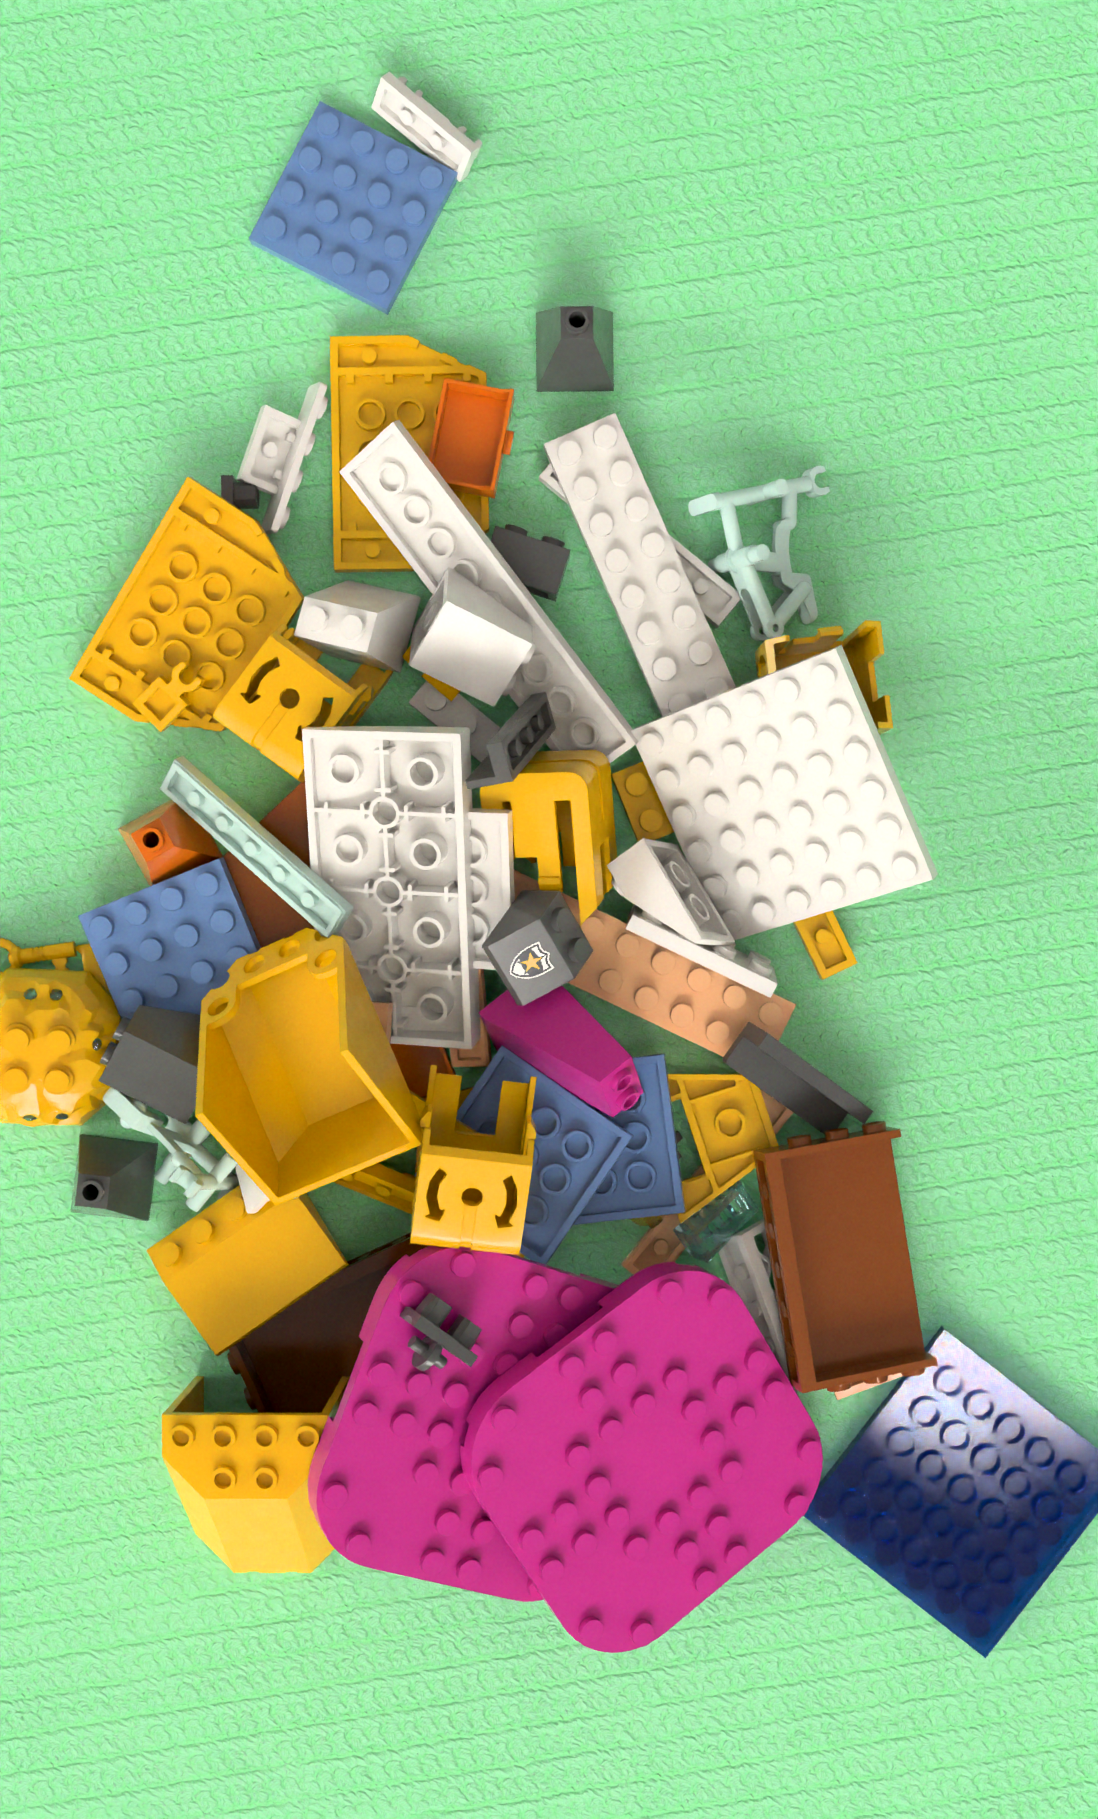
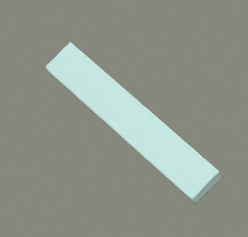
M184 756L174 759L160 790L327 938L332 934L338 936L354 907Z

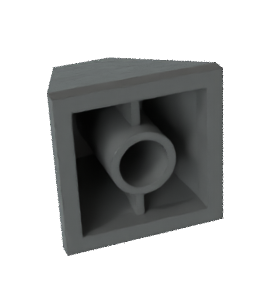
M560 306L536 312L537 392L614 391L613 312L594 306Z
M81 1134L79 1136L71 1212L149 1221L158 1143Z

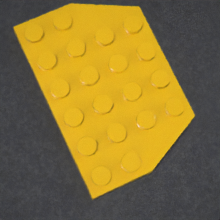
M409 335L330 336L333 556L335 573L414 571L339 471L385 428L397 420H400L429 458L444 378L487 386L486 372L471 365H464L458 362L456 358L444 352L441 354L421 344L419 340ZM453 491L484 533H488L489 497Z
M187 477L69 679L132 720L150 723L132 703L159 676L163 675L170 682L174 667L181 662L187 661L190 665L183 672L184 681L191 684L199 676H202L205 680L199 689L186 692L183 695L191 704L171 725L222 732L226 727L213 718L216 708L268 637L282 624L287 627L289 626L302 605L304 596L259 521L192 477Z

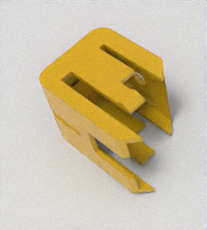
M865 620L843 641H836L844 634L841 625L818 628V633L813 637L796 638L790 641V636L784 635L767 639L755 651L757 677L760 678L842 645L879 735L893 728L890 696L884 695L878 699L874 662L884 655L881 621Z
M282 624L268 637L216 708L213 718L303 783L305 772L302 729L305 727L356 726L387 684L393 671L386 670L383 672L378 667L361 664L349 682L345 683L317 662L323 654L322 651L294 636V628L288 629L286 625ZM325 698H333L332 705L329 704V703H328L327 701H325L324 699H325Z
M598 750L537 751L514 781L480 787L481 808L512 810L514 859L526 858L531 863L538 862V885L540 891L563 892L558 833L561 832L563 865L576 866L580 924L582 925L603 901L604 895L613 887L611 881L613 876L607 867L610 862L617 858L610 763L605 754Z
M431 1065L425 1108L420 1116L422 1145H420L413 1198L410 1244L455 1249L466 1247L474 1251L519 1255L533 1166L534 1139L536 1140V1125L531 1115L537 1077L531 1076L529 1083L502 1081L495 1135L455 1131L462 1076L436 1073L437 1065Z

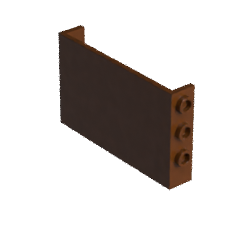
M410 1232L347 1261L348 1266L229 1348L230 1352L227 1354L229 1364L236 1375L241 1374L246 1385L244 1395L249 1407L252 1410L257 1409L258 1413H322L342 1376H351L363 1344L359 1334L382 1279L390 1268L404 1255L407 1254L410 1257L428 1246L410 1244Z

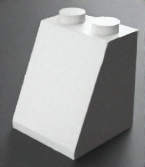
M448 567L412 629L409 666L494 707L501 695L507 696L510 693L516 680L515 672L520 664L526 665L534 653L536 645L533 643L532 626L456 570Z
M347 580L304 597L294 636L331 657L400 673L404 661L402 656L408 647L421 597Z

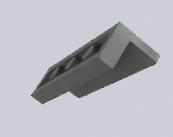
M546 692L531 694L486 744L488 756L465 780L467 789L514 781L551 736L556 726Z
M751 1022L747 1023L723 1057L725 1064L824 1135V1131L838 1128L847 1114L865 1124L873 1112L770 1034Z

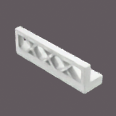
M761 1219L742 1231L722 1233L715 1237L714 1241L730 1286L744 1302L789 1380L776 1293L769 1282L772 1268L764 1219ZM759 1233L762 1234L765 1242L763 1254L759 1253L754 1240V1236Z

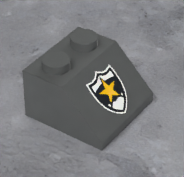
M522 890L482 945L483 950L514 1001L520 1006H524L575 979L593 952L560 891Z

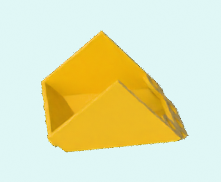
M310 928L302 929L288 938L280 939L260 948L257 952L238 958L227 970L230 976L226 983L219 988L211 989L201 1000L195 1116L275 1206L422 1145L418 1110L348 943L343 937L332 934L327 938L321 936L317 930Z
M196 1376L162 1414V1458L193 1530L234 1573H312L334 1550V1547L320 1529L310 1508L308 1475L328 1416L335 1418L350 1376H342L322 1413L204 1412V1376Z

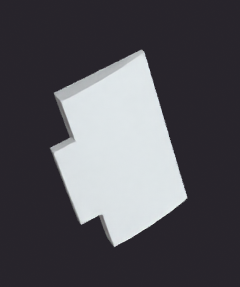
M340 726L303 728L302 740L310 868L354 907L338 936L343 937L348 943L371 1001L393 1003L390 1044L472 1049L481 1038L478 969L496 970L483 950L482 945L514 902L515 892L512 810L473 808L472 789H467L465 780L471 775L470 727ZM401 992L402 1006H417L418 1015L401 1014ZM427 998H433V1011L427 1005Z

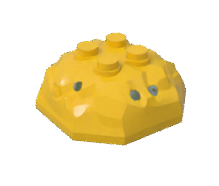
M7 968L0 974L1 1123L23 1124L31 1127L43 1125L82 1126L106 1105L103 1101V1096L110 1086L99 1081L106 1068L105 1065L99 1062L111 1041L116 1044L119 1043L118 1040L112 1037L122 1019L111 994L89 971Z

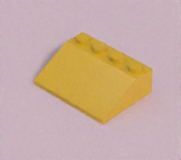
M240 1185L146 1250L165 1286L217 1356L227 1351L349 1265L307 1193L276 1206L270 1200L257 1213L248 1214Z

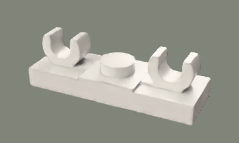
M390 72L383 75L371 108L430 158L458 172L457 180L459 182L464 180L468 176L474 159H476L482 141L478 139L474 143L465 135L467 129L464 126L456 128L451 124L448 118L422 98L423 92L420 89L414 93L406 86L408 79L405 77L396 78Z

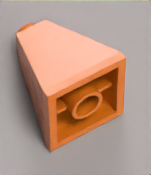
M173 800L167 801L118 829L150 886L223 857L212 835Z

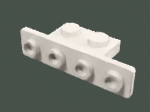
M322 382L309 386L298 419L268 405H263L260 408L236 480L256 485L260 491L272 495L261 525L267 535L277 533L279 529L285 527L288 521L290 508L287 507L291 492L295 493L301 483L303 471L299 469L303 457L308 456L313 448L315 434L312 431L316 419L319 420L323 416L328 403V398L324 396L327 385Z

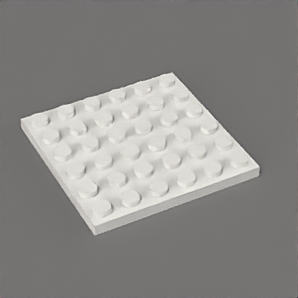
M842 645L631 730L638 741L636 747L686 860L734 940L933 880L938 875Z

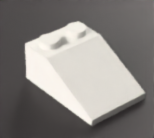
M642 838L607 865L613 876L611 879L612 884L621 896L695 944L730 946L735 943L678 844Z

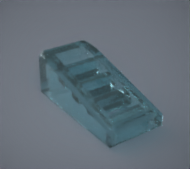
M737 1181L684 1222L679 1223L673 1231L692 1257L708 1263L728 1243L731 1236L736 1234L759 1211V1208L741 1181ZM733 1200L736 1201L741 1209L737 1213L730 1204ZM722 1211L728 1218L725 1222L720 1216ZM710 1223L715 1227L713 1231L708 1227Z

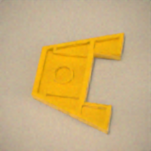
M668 1074L671 1102L681 1100L704 1170L702 1174L682 1180L686 1211L685 1213H677L680 1224L756 1168L753 1150L779 1146L760 1088L741 1074Z

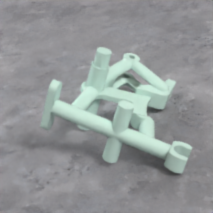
M815 466L803 472L802 477L788 480L778 479L763 485L723 493H711L689 502L688 508L692 516L720 510L728 550L710 559L708 567L715 573L730 572L752 625L750 627V635L755 641L780 637L784 632V625L797 609L805 625L815 621L818 616L810 576L808 574L792 573L789 537L790 530L794 529L797 524V494L805 492L808 497L816 498L830 492L829 487L819 488L815 484V476L826 471L824 466ZM782 497L781 520L774 522L772 525V552H770L765 544L743 546L735 506L753 505L765 500ZM757 571L772 573L773 585L784 591L772 607Z
M112 1087L104 1094L103 1101L119 1116L120 1124L123 1128H132L152 1136L154 1135L168 1149L170 1153L163 1160L162 1166L154 1174V1177L164 1185L168 1181L181 1185L186 1190L183 1194L188 1197L185 1203L190 1209L198 1212L215 1190H221L218 1194L219 1200L239 1186L237 1173H231L238 1163L228 1152L218 1160L202 1145L211 1133L198 1119L192 1125L189 1121L184 1124L166 1115L168 1117V1124L163 1128L161 1126L164 1121L156 1114L147 1110L146 1104L134 1098L131 1099L128 1095ZM192 1157L209 1174H204L190 1158Z

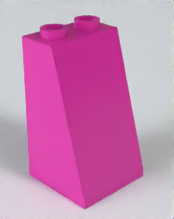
M563 986L524 1006L517 1005L510 992L506 990L479 1012L497 1051L503 1045L571 1094L611 1117L616 1116L620 1111H626L633 1107L643 1093L632 1056Z

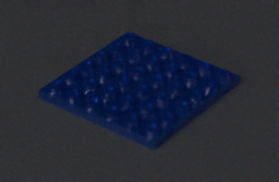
M941 1326L924 1348L925 1352L937 1357L938 1365L925 1368V1373L921 1375L901 1377L821 1480L804 1517L986 1658L1098 1514V1448Z

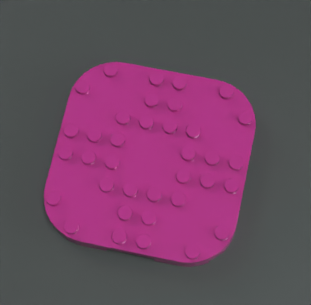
M428 1246L410 1257L406 1254L399 1259L384 1276L375 1292L359 1334V1338L363 1341L362 1347L335 1418L328 1416L309 1469L308 1499L310 1508L320 1529L334 1549L348 1560L376 1570L522 1602L543 1600L533 1585L532 1580L466 1482L460 1457V1445L465 1443L469 1427L466 1419L478 1397L495 1379L532 1352L538 1357L599 1311L600 1307L597 1302L619 1285L582 1273L577 1275L517 1255L474 1251L466 1247L455 1249ZM429 1293H432L452 1307V1310L439 1327L441 1330L447 1333L459 1314L481 1328L482 1330L470 1350L478 1356L471 1367L443 1348L441 1354L447 1358V1363L442 1369L432 1365L429 1369L420 1371L412 1364L414 1350L408 1347V1342L413 1336L423 1340L426 1335L400 1317L405 1307L416 1310L423 1299Z
M663 1262L638 1271L597 1302L600 1310L538 1357L532 1352L495 1379L478 1397L466 1419L469 1427L465 1443L460 1445V1457L463 1474L472 1493L492 1523L499 1530L532 1580L533 1585L565 1630L582 1645L600 1652L619 1653L647 1646L666 1633L793 1527L808 1511L820 1482L823 1463L822 1445L811 1417L740 1296L725 1281L697 1265L691 1266L677 1264L676 1262Z

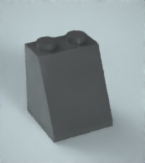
M139 1005L132 1019L124 1016L112 1038L118 1040L119 1043L116 1044L111 1041L99 1063L105 1065L106 1068L99 1081L186 1124L196 1106L200 1015Z

